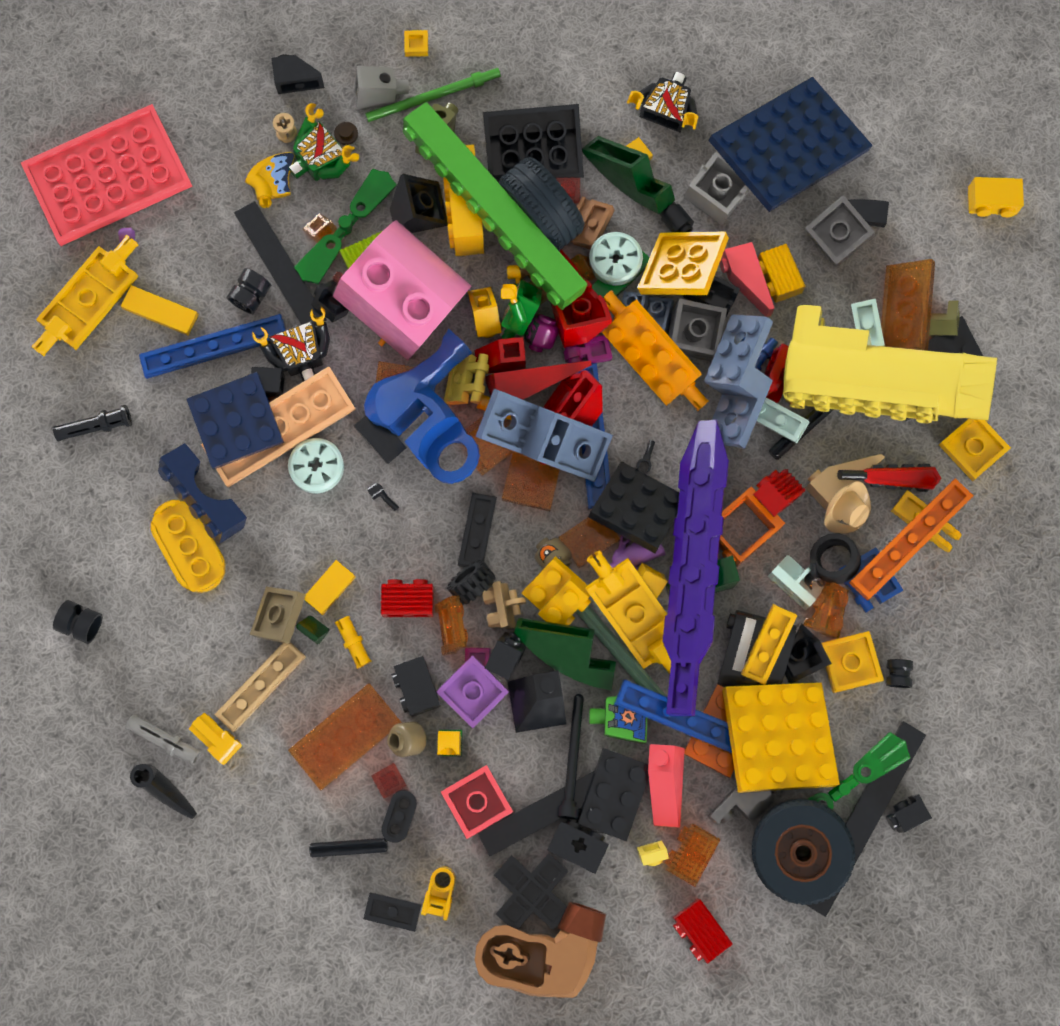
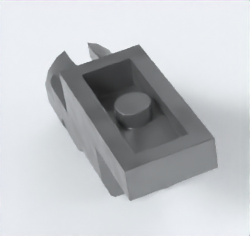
M736 785L707 817L714 824H718L720 821L724 824L734 814L732 808L735 807L747 820H752L760 817L775 801V798L771 795V791L738 793ZM775 790L773 792L781 794L784 790Z

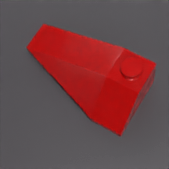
M560 250L559 252L578 272V268L575 266V264L562 250ZM585 280L587 287L584 294L563 310L558 305L554 306L551 303L564 348L588 343L612 323V317L605 299L601 295L598 296L588 280Z

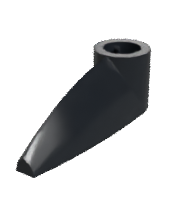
M139 764L132 769L130 780L134 786L143 788L157 800L188 818L193 819L196 816V811L183 794L154 766ZM143 771H149L147 775L149 776L148 781H141L143 777L140 775Z

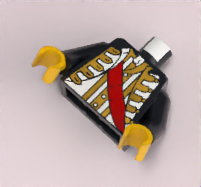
M675 72L671 80L662 77L659 78L657 83H651L640 91H631L627 104H636L635 108L637 110L641 106L639 117L681 133L685 125L692 126L693 130L696 129L698 122L696 103L690 96L691 89L684 86L687 80L684 74Z
M321 307L323 314L321 317H315L313 309H311L310 317L313 321L269 336L270 341H267L268 334L264 328L260 327L264 332V336L260 339L256 338L254 332H252L253 339L261 344L260 349L271 365L275 368H282L283 372L288 371L290 376L300 374L303 382L316 374L314 368L323 365L322 358L327 355L330 344L327 323L323 321L325 318V309Z

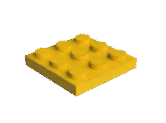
M659 233L637 288L640 294L708 295L729 239L727 233Z

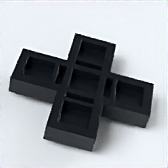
M548 853L531 873L511 855L494 874L513 893L496 915L508 926L519 929L534 912L545 924L554 930L560 923L567 906L551 891L568 873V870Z

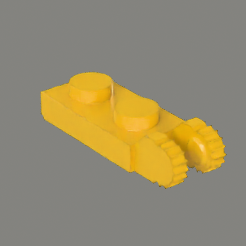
M907 490L892 508L891 512L909 524L927 504ZM947 522L929 541H933L934 544L945 552H950L952 545L940 536L939 532L943 530L954 540H959L962 535L960 531Z

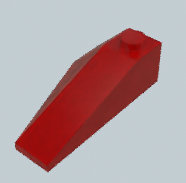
M590 360L493 373L485 376V381L490 396L493 390L497 389L524 400L592 364Z

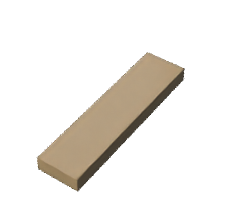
M291 642L289 644L282 643L215 713V716L234 733L306 656Z

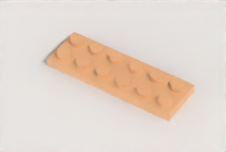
M330 367L325 368L269 402L285 443L217 468V472L228 488L356 410Z

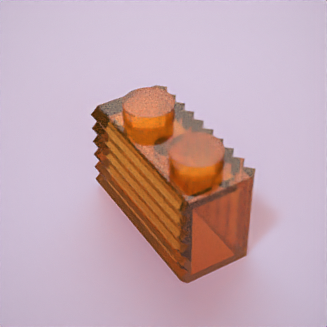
M690 824L689 827L683 826L677 837L680 844L676 851L670 850L668 854L669 859H666L664 863L668 865L666 868L667 872L696 887L720 839L695 824Z

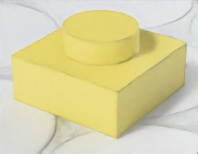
M662 840L637 847L643 866H656L661 864L663 860L669 859L667 849Z

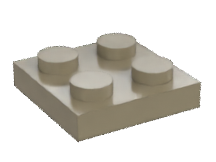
M266 586L249 635L289 644L306 595L298 591Z

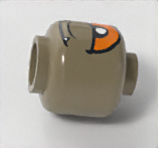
M546 537L536 545L538 550L534 558L542 568L555 556L567 567L572 564L570 561L572 553L559 538L549 540Z

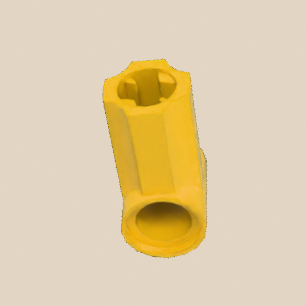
M206 713L197 717L189 728L208 747V752L223 765L242 747V744L237 739L235 740V737L230 732L224 731Z

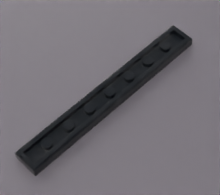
M904 721L901 722L895 735L906 741L911 758L878 779L868 783L845 823L854 841L855 863L926 734ZM837 892L835 896L824 900V902L805 905L826 917L839 893Z

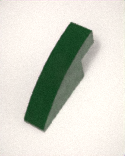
M601 136L595 137L582 148L583 154L604 177L621 192L645 208L660 214L675 201L672 186L654 178L648 154Z
M518 618L515 634L544 663L578 682L612 691L616 661L591 658L595 629Z

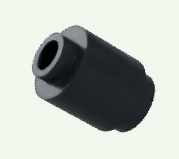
M673 202L660 213L661 221L671 232H691L693 230L694 221L680 204Z

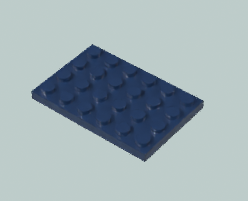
M814 77L809 78L715 132L708 140L768 212H771L865 154L873 146Z

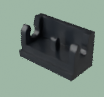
M714 276L708 295H683V297L690 301L726 308L727 317L740 288Z

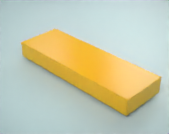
M132 285L121 304V308L187 336H189L199 315L197 311Z
M772 604L741 671V675L763 685L766 684L796 620L797 614Z

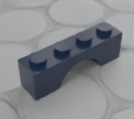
M184 443L160 457L159 475L165 482L168 481L172 485L175 495L180 500L186 502L192 516L195 519H200L205 525L204 528L211 538H215L220 544L241 531L245 526L247 517L232 499H212L198 489L194 478L198 473L200 460Z

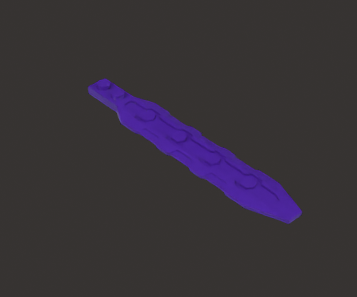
M717 420L698 421L680 462L678 513L674 521L673 536H675L673 563L670 566L668 581L670 585L668 613L665 616L663 643L671 660L666 714L670 716H695L699 666L713 642L715 585L718 584L719 566L717 565L719 540L723 532L724 520L722 517L724 488L727 486L729 464Z

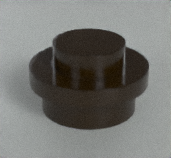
M342 122L336 126L334 136L338 143L350 145L357 140L358 130L354 124Z

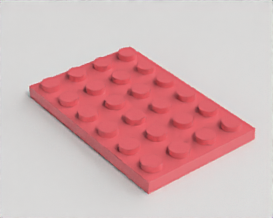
M153 104L21 162L60 246L193 187Z

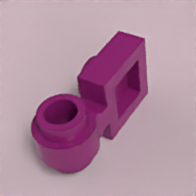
M604 335L594 337L588 343H584V347L575 345L566 347L563 351L566 363L582 362L584 357H586L587 361L591 360V363L611 361L613 358L609 340Z

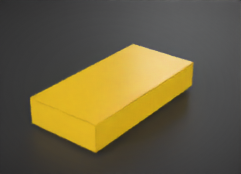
M335 560L306 593L304 600L321 615H324L356 576Z

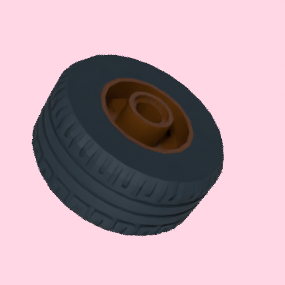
M532 157L524 158L500 178L499 184L558 251L582 233L585 223L580 211L561 184L539 161Z
M794 799L777 804L761 818L752 839V860L758 877L775 896L790 903L811 905L812 903L824 902V900L835 896L848 882L855 864V846L847 825L831 808L809 799ZM805 845L810 848V852L806 856H798L795 853L796 849L799 846Z

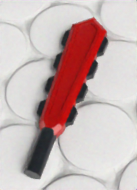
M927 463L918 464L917 467H914L913 464H903L901 467H898L897 464H888L885 468L880 464H876L864 470H839L837 473L839 480H860L869 483L871 487L880 488L882 485L887 489H896L899 486L901 490L908 491L915 488L919 492H928L929 489L933 490L942 479L936 468Z

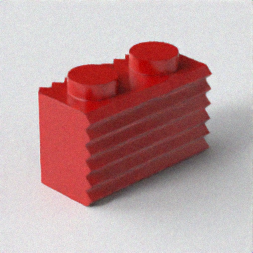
M784 469L780 473L775 470L756 485L758 490L753 495L775 517L805 492V488L802 487V484H799V480H795V476H792V473H788V469Z
M390 579L388 584H381L382 617H434L433 584H428V580L415 579L413 584H403V580Z
M699 898L673 917L676 921V924L673 925L674 929L682 939L685 937L689 939L692 944L689 950L698 962L703 959L708 964L733 945Z

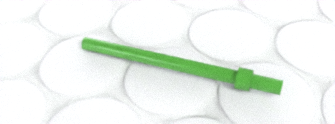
M499 68L483 73L479 71L471 74L469 78L365 114L368 122L423 104L426 101L429 102L473 86L475 88L483 86L484 82L499 78L501 74Z

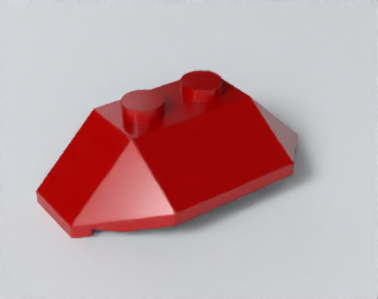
M581 371L579 374L563 379L543 408L592 427L603 412L602 385L589 371Z

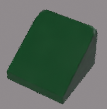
M313 616L306 617L296 625V628L317 645L321 643L330 630Z

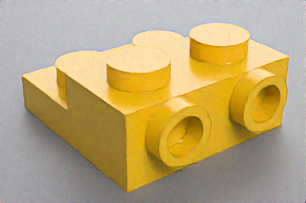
M556 556L521 592L540 610L538 615L549 623L570 625L575 619L573 614L577 609L583 612L591 603L589 599L590 594L586 590L587 584Z

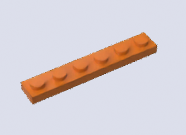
M956 478L953 479L849 583L868 601L974 495Z

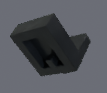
M334 280L325 284L321 283L315 289V297L311 303L321 314V307L325 309V317L332 323L343 318L349 312L346 307L333 297V291L337 284Z

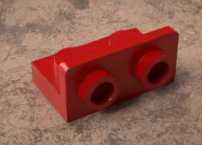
M783 343L774 350L764 372L766 376L773 380L766 398L775 403L780 401L784 390V371L789 346Z

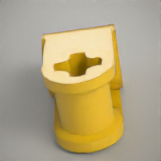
M442 866L432 873L421 915L425 916L428 913L441 916L445 921L448 920L456 880L455 873L451 868ZM446 872L450 876V884L440 886L436 881L437 874Z

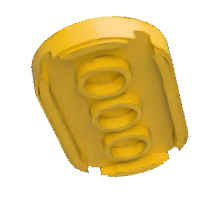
M170 500L161 504L153 514L151 532L177 581L181 582L184 588L192 592L204 593L214 589L224 577L226 567L225 559L214 538L207 534L204 528L205 525L200 519H195L192 516L189 506L185 501Z

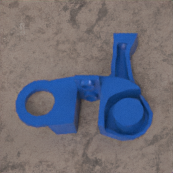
M449 328L444 334L437 352L409 371L384 378L375 383L367 394L364 409L365 415L373 424L387 428L397 436H400L425 412L429 417L404 442L423 466L429 469L434 478L442 483L454 484L463 481L472 474L478 465L480 453L479 446L474 438L467 434L456 414L435 393L436 385L457 364L472 354L467 345ZM450 444H463L468 452L464 465L455 471L443 470L439 464V457L443 449Z

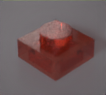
M556 178L573 202L579 203L580 178Z

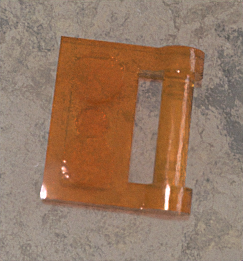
M449 596L434 605L435 613H438L443 642L441 647L442 655L457 653L458 650L467 647L468 633L463 624L464 608L462 603H460L459 596Z

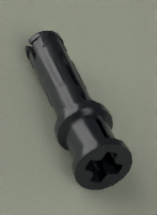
M121 405L120 409L108 412L102 410L94 417L53 426L54 437L59 442L100 430L111 432L112 428L124 425L130 427L132 426L131 414L127 405Z

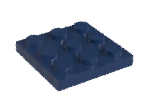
M257 372L186 398L212 469H217L285 443Z

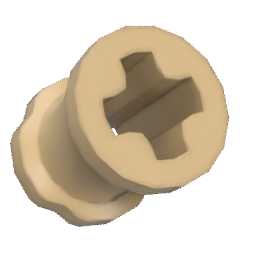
M287 113L276 115L273 119V127L277 138L284 143L294 141L297 136V129L294 126L293 117Z

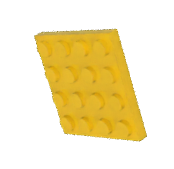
M822 682L728 686L722 689L738 793L836 787L840 785Z

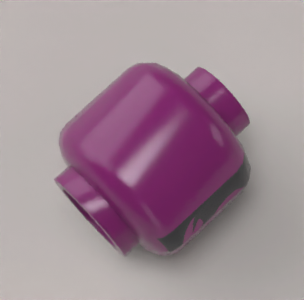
M538 314V317H533L524 333V339L529 343L531 350L542 353L543 349L550 350L553 348L559 334L556 320L542 314Z

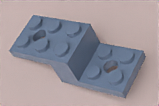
M731 315L704 379L706 384L722 394L712 420L718 421L725 446L746 448L773 382L771 378L755 368L773 324V321L768 317Z
M494 389L475 437L595 482L613 435ZM511 415L510 425L504 427V419ZM585 444L586 450L582 456H579V449Z

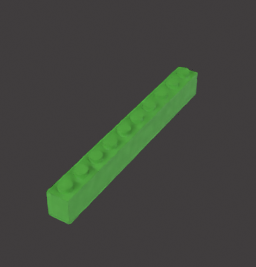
M427 101L404 117L403 133L405 137L419 147V152L424 159H429L434 164L438 175L442 178L445 177L449 181L453 192L457 196L461 195L464 198L468 209L473 214H478L482 219L484 227L489 232L493 231L498 237L502 248L506 251L509 250L514 255L517 265L529 272L533 283L537 287L543 288L547 293L548 300L554 306L558 305L563 310L584 294L587 282Z

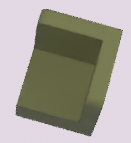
M948 301L947 313H931L926 317L927 335H958L960 319L959 301Z

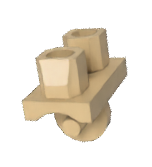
M494 582L492 584L493 587L482 592L485 604L491 605L496 603L498 611L487 614L488 626L491 628L513 629L516 626L514 616L521 615L519 606L526 604V600L523 597L518 598L516 590L509 591L508 583Z

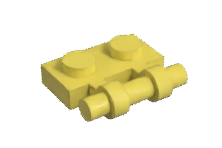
M471 354L449 372L444 396L445 403L449 405L468 404L469 395L472 394L470 402L480 404L481 395H484L486 388L484 386L485 374H488L489 365L487 364L489 356L487 354H479L478 362H476L477 357ZM475 373L474 383H472L473 374Z

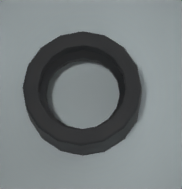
M831 533L820 537L813 544L810 551V561L816 560L818 576L823 581L831 584H842L851 580L858 573L861 565V555L854 541L840 533ZM833 546L845 547L850 553V561L843 569L830 572L822 567L821 556L827 549Z

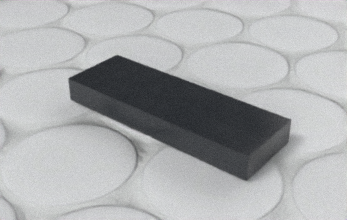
M472 492L458 566L468 567L470 563H475L476 560L485 561L497 497Z

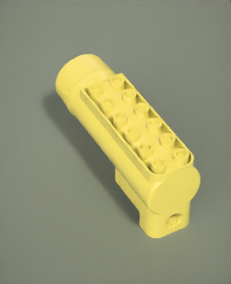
M800 305L797 307L793 336L786 357L783 396L785 401L790 403V407L795 409H804L805 406L815 407V410L821 412H829L830 409L840 410L839 412L842 414L853 415L855 412H860L873 418L887 415L894 420L903 421L906 418H913L917 422L926 424L938 421L939 415L954 417L955 419L969 418L988 421L997 358L966 353H945L875 346L871 344L869 330L825 326L821 306Z

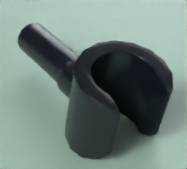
M649 441L643 459L637 462V470L641 462H646L649 466L646 473L651 470L650 458L655 441Z
M375 483L367 488L373 500L381 496L383 501L394 511L399 508L388 497L380 484Z
M816 560L810 561V573L804 578V582L810 590L813 589L812 584L815 581L820 587L824 584L823 580L818 576Z

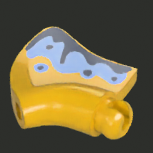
M285 152L267 157L257 163L248 173L245 183L255 189L260 207L268 208L272 205L271 199L291 195L289 187L290 170L288 167L294 163V153Z

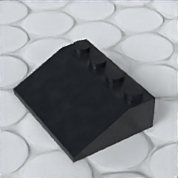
M579 104L483 112L488 172L498 183L500 178L521 160L531 157L539 161L556 180L584 178Z

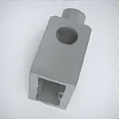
M356 66L354 82L356 110L384 107L395 103L396 94H409L408 79L396 80L393 68Z

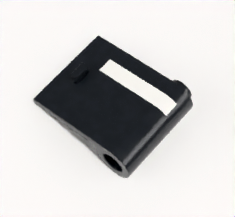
M736 610L735 614L730 613L726 628L730 629V639L717 682L718 685L723 687L763 685L741 675V671L766 617ZM796 625L792 626L765 685L782 684L796 635Z

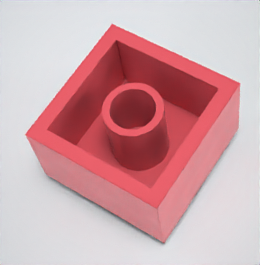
M487 765L441 791L466 839L471 838L513 813Z

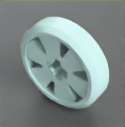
M610 232L600 236L593 243L589 255V265L595 277L605 284L615 286L624 285L632 281L640 272L643 261L642 249L638 242L630 235L621 232ZM614 254L619 255L618 263H613V259L609 258H613Z
M311 438L299 443L293 449L288 460V470L292 480L300 489L309 493H323L335 487L340 481L344 472V461L340 451L333 443L321 438ZM315 460H319L320 465H323L318 467L317 471H313V468L310 467V464H315Z

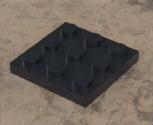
M621 461L588 517L645 549L656 553L677 516L679 492Z

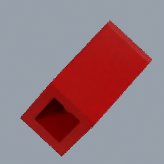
M523 337L499 339L474 350L477 357L476 362H478L479 354H487L489 356L487 363L489 365L488 374L526 369Z

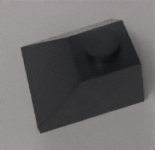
M408 174L400 175L390 206L392 222L397 220L411 233L448 226L439 182Z
M559 670L534 674L507 682L516 733L566 725Z

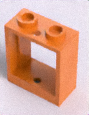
M752 486L722 511V517L725 520L745 503L769 529L741 555L734 550L722 535L720 536L719 547L723 551L722 556L724 558L733 556L737 567L786 524L778 515L773 517L755 498L753 494L756 491Z

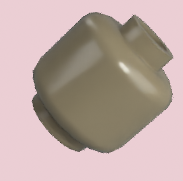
M413 721L394 725L387 737L389 748L399 757L420 754L424 750L427 740L423 727L418 722Z

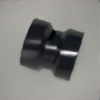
M888 659L887 668L890 675L886 678V686L912 688L913 679L910 677V672L913 670V661Z

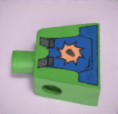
M617 696L605 699V709L590 708L589 724H604V736L639 744L647 743V718L615 705L614 702Z

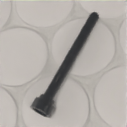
M576 694L573 700L565 794L561 805H558L557 817L563 819H578L579 807H576L577 802L574 799L584 697L581 694Z

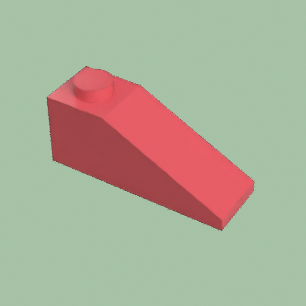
M750 242L725 249L720 260L722 272L727 273L729 281L734 286L740 288V292L765 317H770L774 311V305L753 243Z
M650 744L648 774L654 826L680 828L685 748L675 745Z

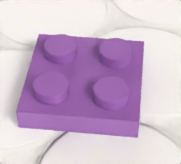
M472 655L436 693L474 728L509 693V690Z

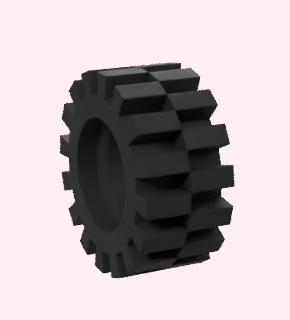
M476 560L475 563H470L468 567H464L463 571H459L457 576L451 579L447 590L459 604H469L470 601L476 600L477 596L480 597L483 594L482 592L489 589L488 586L494 583L493 581L496 577L483 560Z

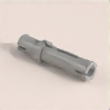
M135 714L126 723L125 729L166 750V754L170 756L175 755L191 765H194L201 755V750H197L183 742L180 736L174 737L137 717ZM143 729H146V730L152 732L153 734L159 736L160 738H158V737H156V736H154V735L148 733L147 731H145V730H143Z

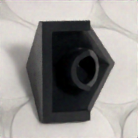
M802 623L795 635L785 671L789 684L832 664L820 640Z

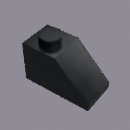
M282 54L271 58L274 83L278 94L325 88L321 72L298 56Z

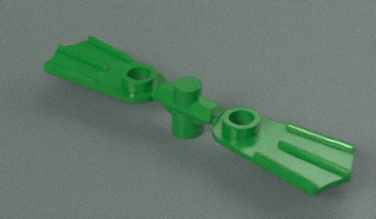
M372 169L350 203L351 213L348 216H341L338 220L339 227L334 234L324 236L294 266L302 281L320 284L342 248L341 240L345 235H349L352 232V227L359 218L368 216L397 186L389 172ZM363 205L365 206V209L363 211H358L357 207ZM329 243L335 244V247L333 249H328L327 245Z
M891 732L887 733L854 765L852 775L845 780H839L840 785L834 787L828 794L820 792L808 799L817 802L824 800L826 801V806L833 810V801L836 802L842 796L848 795L858 784L871 783L909 760L911 757L906 741ZM863 767L870 769V774L866 777L861 775Z

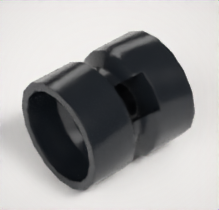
M245 268L237 279L239 285H234L226 298L237 308L253 315L261 303L259 298H264L272 285L259 273Z
M66 600L55 615L53 630L67 636L72 633L74 639L89 644L96 637L102 624L103 616L101 613L89 608L83 610L82 605Z

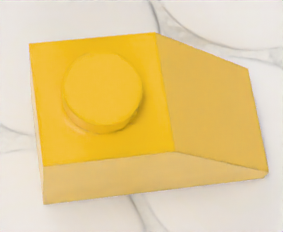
M486 287L467 291L477 337L489 338L502 333L498 307L492 288Z

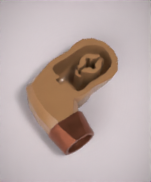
M569 902L558 926L561 930L555 938L543 934H527L508 925L495 926L482 935L476 946L475 963L478 974L490 985L509 988L531 996L576 997L587 982L595 963L598 942H602L606 914L585 905Z

